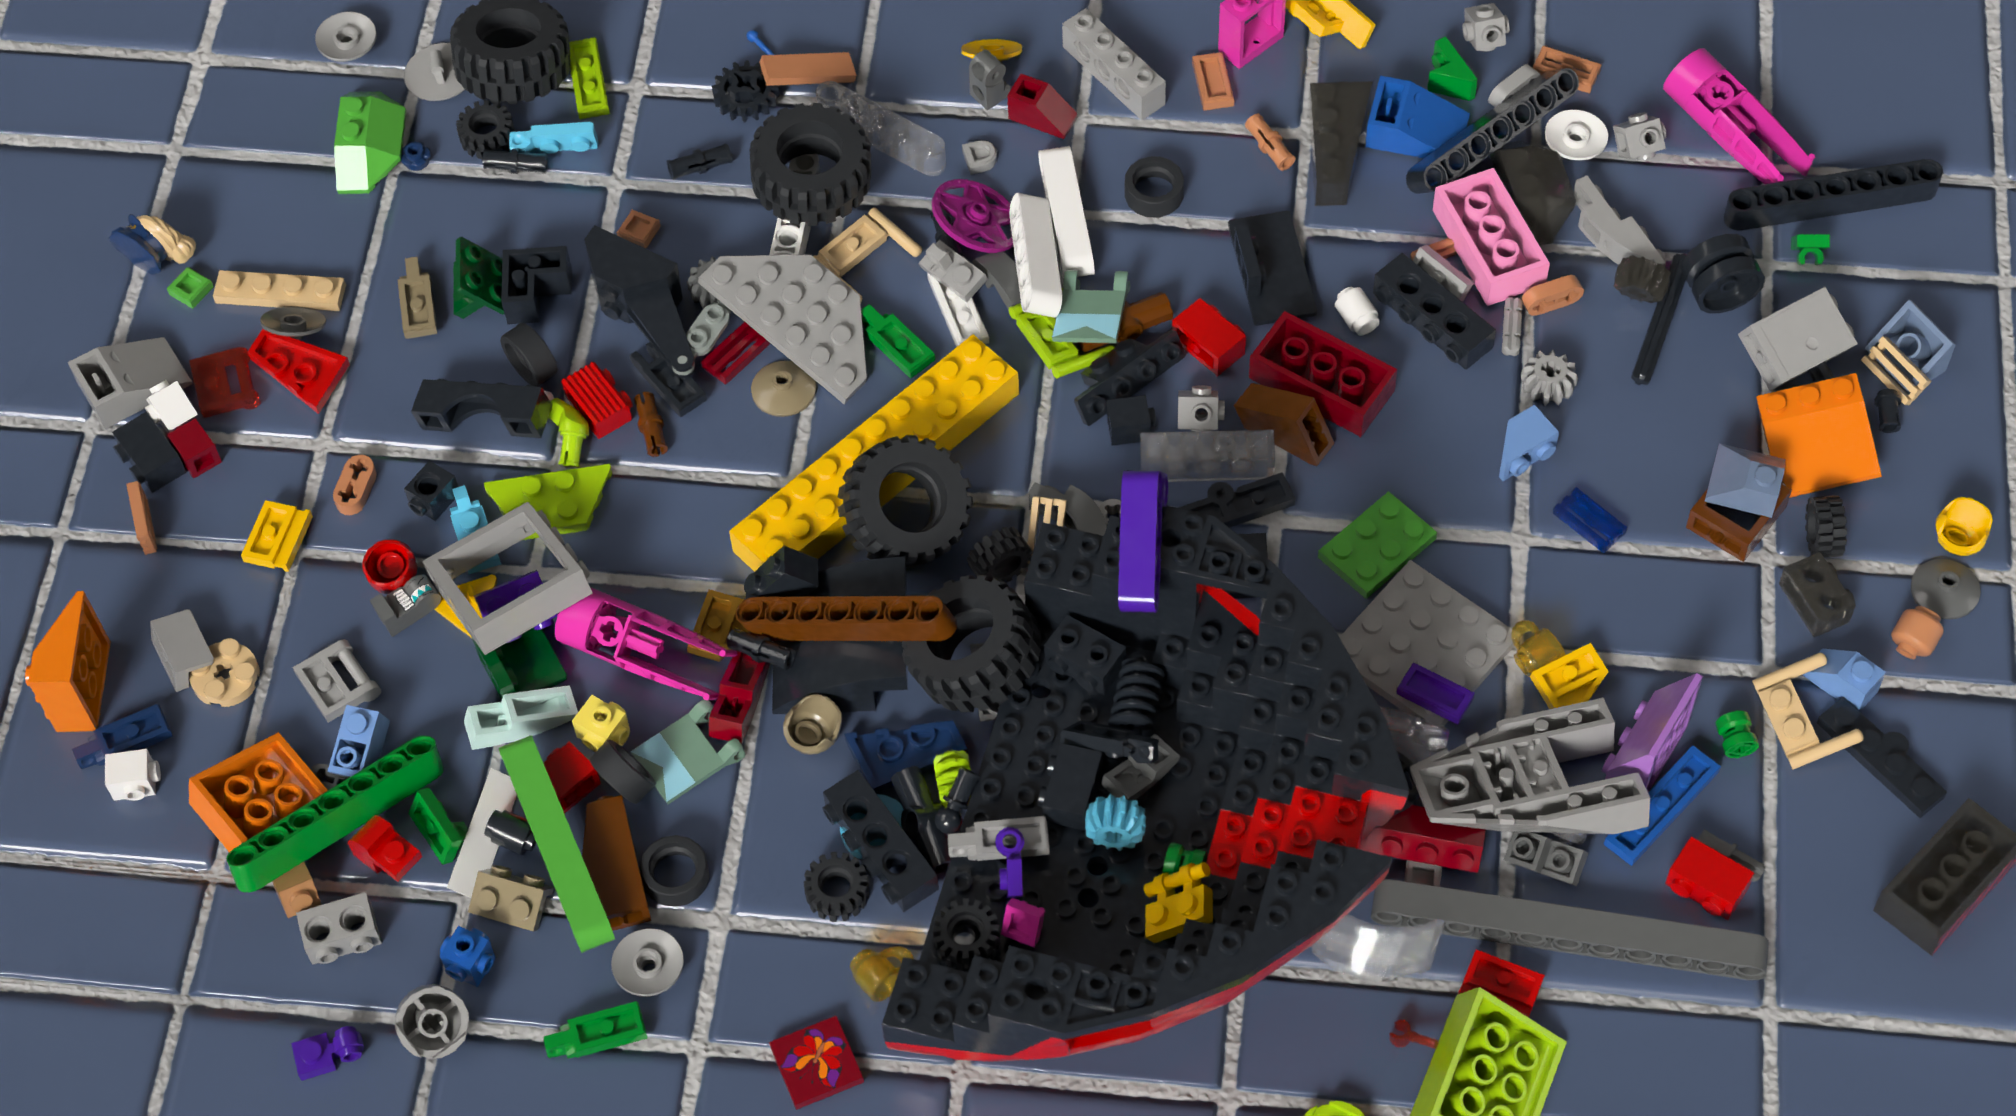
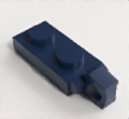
M155 704L93 730L94 735L88 738L89 742L73 748L72 751L80 769H84L96 764L99 766L105 765V754L145 749L169 739L173 735L160 705Z

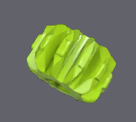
M964 750L946 751L943 754L936 755L933 761L939 796L943 806H947L949 803L943 799V796L949 794L959 772V767L971 770L968 754Z

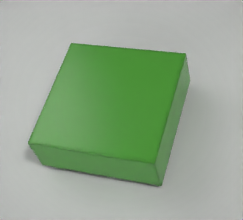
M187 267L167 287V291L170 296L193 309L214 286L211 280Z

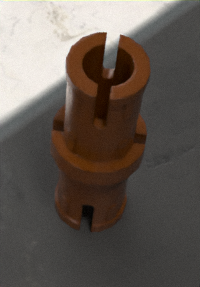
M643 392L645 402H642L639 393L634 397V403L639 415L638 428L644 435L647 454L652 457H658L657 447H660L662 455L668 451L662 431L664 427L663 418L661 415H658L654 394Z

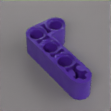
M1123 471L1118 583L1120 612H1158L1162 507L1167 506L1169 494L1168 476L1162 471Z

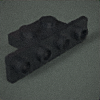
M1169 330L1148 346L1131 338L1121 341L1115 346V349L1104 357L1094 360L1090 367L1081 372L1084 383L1091 386L1074 399L1083 423L1087 426L1092 425L1107 414V400L1131 397L1185 358L1186 353L1178 333L1174 330Z

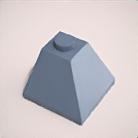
M1719 443L1705 502L1772 518L1782 484L1786 459Z

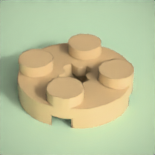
M232 638L208 646L214 658V663L191 671L189 675V680L195 694L202 702L211 705V702L220 704L221 707H230L243 702L255 690V682L257 676L259 677L260 668L254 654L246 646L239 644ZM231 669L229 671V678L225 680L222 676L216 678L221 670Z

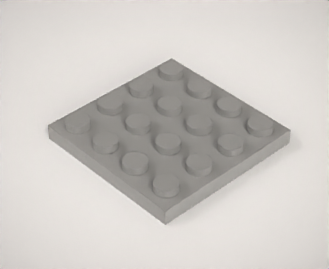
M1409 560L1339 638L1369 688L1437 734L1449 720L1396 694L1398 685L1412 663L1414 662L1474 692L1519 642L1520 634Z

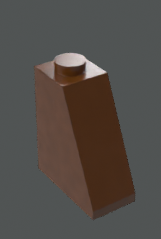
M1251 383L1234 404L1245 429L1313 466H1318L1334 445L1332 436L1314 397Z

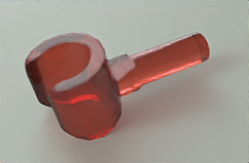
M1402 1019L1395 1022V1028L1405 1032V1034L1396 1035L1389 1033L1390 1042L1395 1047H1405L1410 1042H1416L1434 1049L1438 1046L1437 1039L1412 1031L1409 1023Z

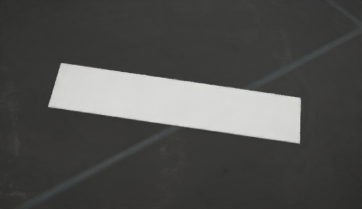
M490 768L447 886L448 889L469 898L472 897L478 871L491 869L499 845L491 842V838L484 835L487 822L495 810L511 812L517 797L510 777L495 769Z

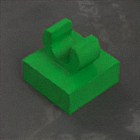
M1797 234L1791 237V250H1800L1796 258L1798 265L1805 264V255L1807 253L1814 254L1815 265L1823 263L1824 255L1821 250L1830 247V234Z

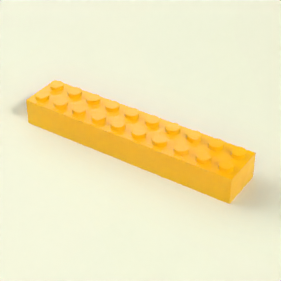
M972 334L729 531L733 552L754 572L783 546L819 559L846 537L842 526L847 524L846 518L839 517L838 507L843 504V499L838 498L839 487L845 484L842 478L846 470L853 466V461L858 456L888 438L898 436L902 439L906 435H915L918 437V441H922L925 438L931 439L936 442L934 448L937 450L945 447L951 451L1019 395L1018 372ZM894 472L886 476L880 486V506H884L912 483L915 478L900 472Z

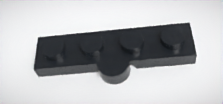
M1283 472L1240 486L1235 492L1229 484L1216 482L1208 488L1207 498L1178 508L1215 516L1230 528L1295 505L1296 498Z
M1844 697L1819 716L1817 724L1832 738L1854 729L1861 730L1864 736L1863 741L1845 748V750L1919 818L1945 798L1947 791L1907 755L1909 742L1903 734L1895 731L1884 734Z

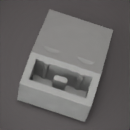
M164 337L97 347L67 362L80 389L105 429L145 409L149 405L146 399L152 395L149 389L165 380L169 384L177 381L182 389L193 384Z

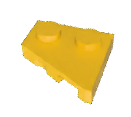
M1589 643L1533 671L1530 678L1549 709L1589 701L1609 671L1593 645Z

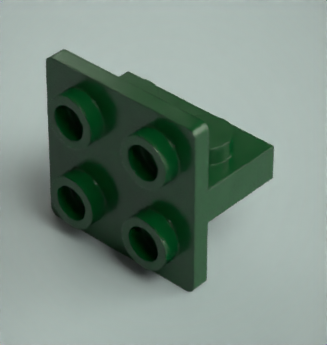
M462 236L456 239V261L453 267V314L464 319L483 306L502 315L505 314L501 302L502 258Z

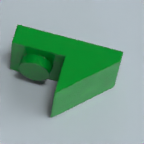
M1446 36L1436 40L1432 55V63L1435 69L1429 72L1427 90L1467 101L1475 99L1478 79Z

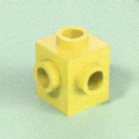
M593 695L589 697L572 720L576 737L581 739L583 744L594 752L609 739L622 746L630 734L626 711L617 703H606Z

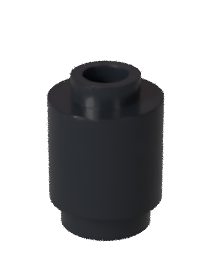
M495 810L490 816L484 835L491 838L492 843L520 855H523L526 850L532 851L537 843L526 818L507 810L503 812Z

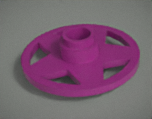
M966 179L949 180L937 188L932 197V211L938 224L950 237L966 247L986 253H998L1013 247L1012 236L1010 239H1007L1001 226L1010 224L1009 211L1011 204L1000 193L982 183ZM964 188L962 197L946 193L950 189ZM985 195L993 199L1000 206L989 204ZM942 209L955 217L953 225L945 218ZM982 237L988 243H981L973 239Z

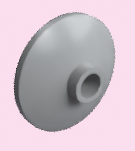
M342 12L322 22L317 29L315 42L320 53L328 59L351 61L362 57L370 51L376 41L377 33L373 22L367 16L357 12Z
M649 928L637 930L624 937L614 950L611 966L615 980L624 990L637 996H654L663 993L676 983L683 970L684 958L682 949L673 936L665 931ZM647 964L655 965V968L651 971L643 970Z

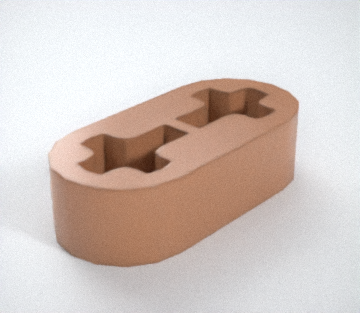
M1567 275L1530 288L1523 294L1521 299L1527 312L1532 316H1536L1575 303L1583 296L1584 289L1575 275Z
M355 455L348 459L344 465L333 492V499L337 510L344 515L359 513L367 502L377 476L375 466L370 457ZM354 471L360 472L358 478L356 477ZM352 491H353V493H354L355 499H354V498H350V499H349V497L351 496Z

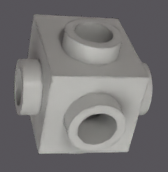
M1494 3L1464 8L1465 22L1462 26L1465 40L1469 41L1476 51L1487 52L1496 49V47L1506 45V33H1509L1510 30L1508 17L1503 15Z
M1647 112L1628 116L1629 121L1613 125L1618 154L1621 157L1629 159L1637 157V160H1646L1655 157L1656 151L1666 149L1664 139H1666V129L1664 124L1660 121V118L1648 116Z
M1204 385L1192 386V390H1178V429H1191L1192 434L1198 435L1210 434L1211 430H1218V420H1224L1225 400H1218V391H1212V387ZM1199 408H1204V409H1206V410L1203 411V412L1197 411V409H1199Z

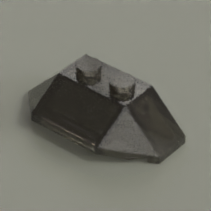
M1508 142L1490 155L1494 169L1539 246L1552 244L1577 202L1561 156L1557 151L1526 142Z

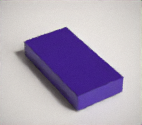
M1414 662L1396 690L1397 695L1457 725L1475 696L1474 692Z

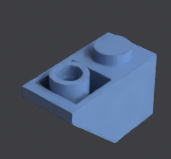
M1535 405L1508 420L1499 478L1502 481L1513 475L1515 477L1520 476L1530 465L1538 460L1544 461L1556 451L1559 431Z
M346 705L328 772L351 777L374 763L381 755L390 720L378 711Z

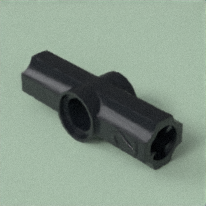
M918 766L907 767L902 771L896 772L891 777V780L903 808L901 814L902 829L909 838H915L920 853L936 874L948 870L952 857L949 856L948 836L938 830L934 820L935 814L944 806L937 802L934 803L922 771Z

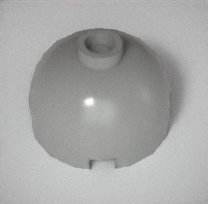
M437 984L421 985L409 991L400 1001L395 1014V1031L402 1045L413 1055L426 1058L433 1057V1059L443 1058L455 1052L464 1042L467 1035L469 1013L463 1000L451 989Z

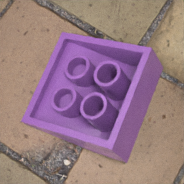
M1697 673L1656 690L1649 702L1642 700L1634 715V719L1637 722L1633 728L1628 726L1625 728L1618 741V745L1621 746L1617 755L1611 753L1602 768V772L1606 774L1605 779L1638 772L1647 792L1651 790L1689 725L1703 676Z

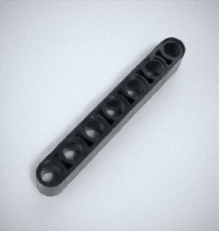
M1563 68L1542 73L1408 170L1406 175V183L1410 191L1415 194L1435 192L1436 187L1455 181L1574 95L1579 87V79L1575 71L1570 68Z
M1922 159L1740 188L1732 191L1728 197L1724 222L1733 230H1748L1928 201L1934 198L1943 175V168L1935 160Z

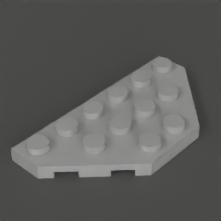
M812 255L720 256L699 276L698 283L844 405L866 383L867 374L860 295Z

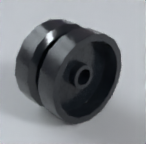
M1723 234L1700 243L1689 251L1681 265V270L1689 287L1692 288L1693 296L1700 310L1708 314L1724 313L1745 305L1758 295L1764 287L1766 280L1757 260L1754 259V254L1746 238L1739 234Z

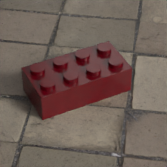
M1286 311L1281 314L1250 355L1249 379L1264 386L1314 397L1323 418L1359 437L1363 436L1395 392L1396 368Z

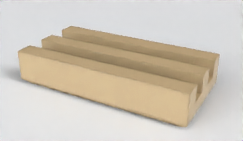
M1882 336L1879 340L1880 343L1877 346H1873L1870 349L1871 353L1868 356L1865 355L1861 361L1888 389L1896 390L1901 397V402L1909 406L1932 381L1888 337ZM1885 349L1919 382L1917 386L1883 353ZM1876 359L1911 392L1909 395L1875 361Z
M1033 496L1027 542L1032 551H1034L1040 504H1045L1043 523L1048 524L1051 523L1052 506H1059L1056 525L1064 527L1067 500Z

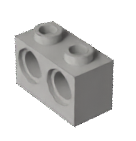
M366 892L296 913L304 949L312 965L331 963L340 956L353 952L364 953L371 950L373 946L382 944L374 910ZM364 923L361 928L350 930L354 924ZM329 933L325 939L316 940L320 934Z

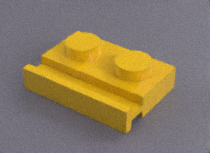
M265 500L242 551L241 557L243 561L273 569L275 567L283 568L284 571L289 572L313 518L311 511L305 509V511L297 510L295 506Z

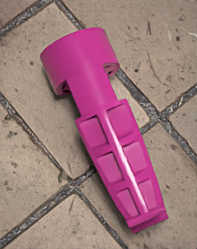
M1700 48L1690 53L1669 74L1664 83L1663 90L1728 154L1762 183L1783 182L1784 177L1748 138L1751 132H1754L1776 154L1803 176L1808 174L1815 155L1809 154L1808 156L1757 98L1705 48Z
M591 588V595L558 613L555 623V637L557 641L639 676L701 696L704 700H717L720 693L644 660L630 656L633 649L658 659L659 654L664 650V640L640 631V626L644 625L722 657H735L737 655L736 650H727L706 637L669 619L594 588ZM619 607L633 614L628 615V618L616 616V610ZM613 626H614V629H615L616 631H618L617 637H616V633L612 631ZM602 645L617 647L614 655L599 649Z

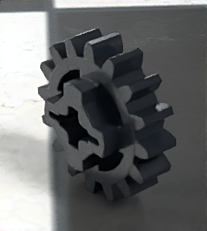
M749 60L745 61L744 66H739L734 62L732 70L724 67L722 69L723 76H715L716 84L712 85L715 107H720L722 115L730 112V119L733 121L737 116H742L743 122L747 121L748 116H753L755 120H759V113L762 112L768 115L770 114L769 106H777L776 98L780 97L779 85H766L759 62L754 67L750 66Z

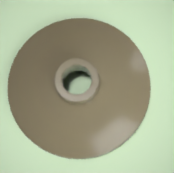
M777 361L766 365L755 375L751 385L752 398L757 407L769 415L778 417L792 416L802 412L811 404L816 394V382L793 361Z

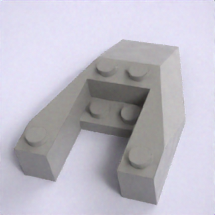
M1604 698L1502 719L1496 722V728L1480 736L1478 733L1467 737L1465 744L1451 751L1445 748L1410 766L1411 775L1431 823L1495 831L1618 834L1649 827L1650 796L1638 772L1569 787L1559 766L1561 762L1614 751L1615 721Z

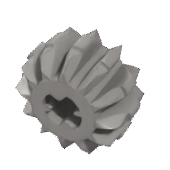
M1554 350L1549 355L1539 351L1536 354V358H1528L1521 372L1524 393H1531L1532 402L1541 399L1544 406H1546L1552 400L1559 406L1563 398H1570L1574 387L1577 385L1578 377H1576L1577 374L1575 373V363L1567 362L1566 354L1557 357Z

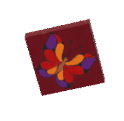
M837 1015L769 1042L770 1049L796 1110L864 1083L863 1076Z

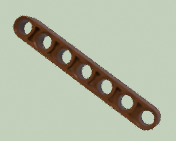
M936 596L751 597L742 601L736 610L737 620L750 634L758 637L764 635L771 638V641H942L951 637L957 629L956 617L942 600Z

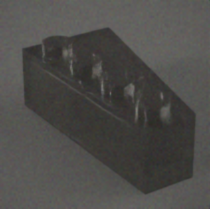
M1373 81L1310 83L1308 109L1315 206L1347 205L1360 144L1369 113Z

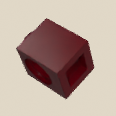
M196 418L178 426L174 431L167 434L172 447L178 453L183 465L193 479L222 463L215 444Z

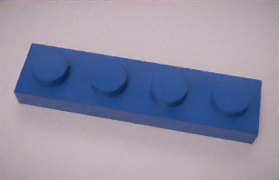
M1692 745L1648 792L1650 796L1649 827L1618 834H1609L1605 838L1603 845L1632 866L1719 773L1721 766Z

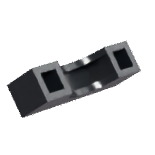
M423 379L411 412L422 430L452 432L458 424L472 415L494 413L500 415L511 436L541 438L552 409V404L543 388L535 385L517 386L505 383L487 384L476 381L457 382L446 379Z

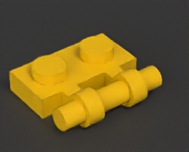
M1206 862L1197 865L1190 863L1181 866L1176 873L1157 875L1153 878L1152 882L1144 884V892L1147 897L1157 895L1156 902L1146 905L1145 938L1156 943L1176 936L1177 933L1182 934L1186 919L1207 924L1213 922V889L1205 884L1201 885V879L1210 875V868ZM1183 886V892L1175 894V888Z

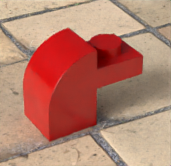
M374 815L348 841L352 854L375 873L379 874L383 870L397 882L422 858L420 850L395 832L392 824L377 815Z

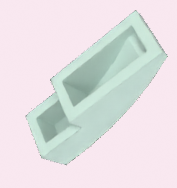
M569 685L503 694L501 702L468 706L464 724L471 748L475 750L517 741L529 735L533 736L573 720L578 710Z

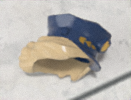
M130 214L128 216L129 225L126 228L120 227L113 230L109 237L110 242L119 252L125 255L135 266L152 275L161 272V263L164 259L184 264L193 256L196 249V242L193 238L182 235L169 224L155 216L142 215L135 217Z

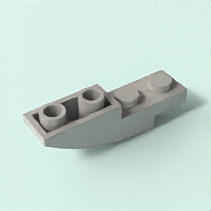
M1587 175L1577 179L1573 201L1581 210L1578 224L1580 230L1602 253L1624 269L1653 283L1661 282L1666 260L1661 250L1656 249L1650 242L1644 227L1639 226L1632 216L1621 220L1617 210L1611 208L1604 199L1600 187L1594 185Z

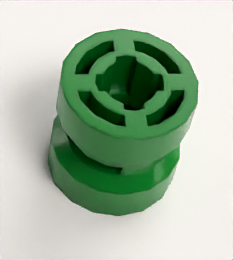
M1733 711L1722 715L1716 720L1717 732L1724 739L1722 747L1726 757H1745L1759 748L1757 737L1750 730L1752 722L1748 712Z
M1171 842L1165 857L1162 874L1168 873L1170 875L1176 873L1181 866L1190 863L1197 865L1207 862L1208 852L1200 849L1186 850L1183 845Z

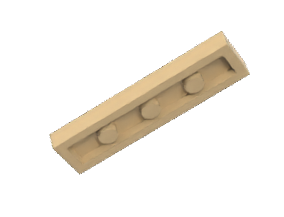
M219 270L213 298L217 304L279 308L304 307L313 310L340 311L346 284L344 278Z

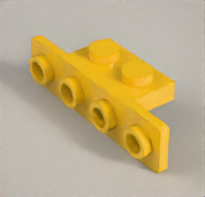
M1286 0L1285 7L1289 13L1299 18L1309 27L1313 34L1319 37L1340 32L1358 49L1365 48L1375 28V23L1348 0Z

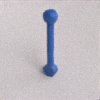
M748 31L747 39L750 42H755L766 55H775L758 38L757 31Z

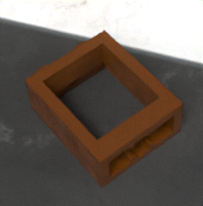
M1782 482L1772 518L1761 515L1749 531L1709 508L1712 503L1705 502L1706 490L1690 510L1686 528L1744 562L1787 507L1792 489Z

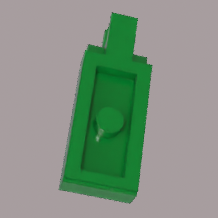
M870 304L861 310L862 324L866 327L864 333L868 336V339L910 379L935 361L934 352L895 315H888L886 313L881 316Z
M636 1001L568 1019L567 1024L560 1026L561 1032L543 1036L548 1058L567 1055V1058H578L648 1039L640 1006Z

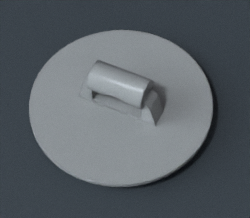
M438 43L423 48L409 60L405 67L404 81L406 87L413 95L420 99L441 101L452 98L465 90L455 77L450 43Z

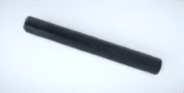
M1685 253L1682 255L1675 254L1670 264L1631 378L1637 385H1647L1651 381L1686 280L1681 270L1682 261L1687 255Z

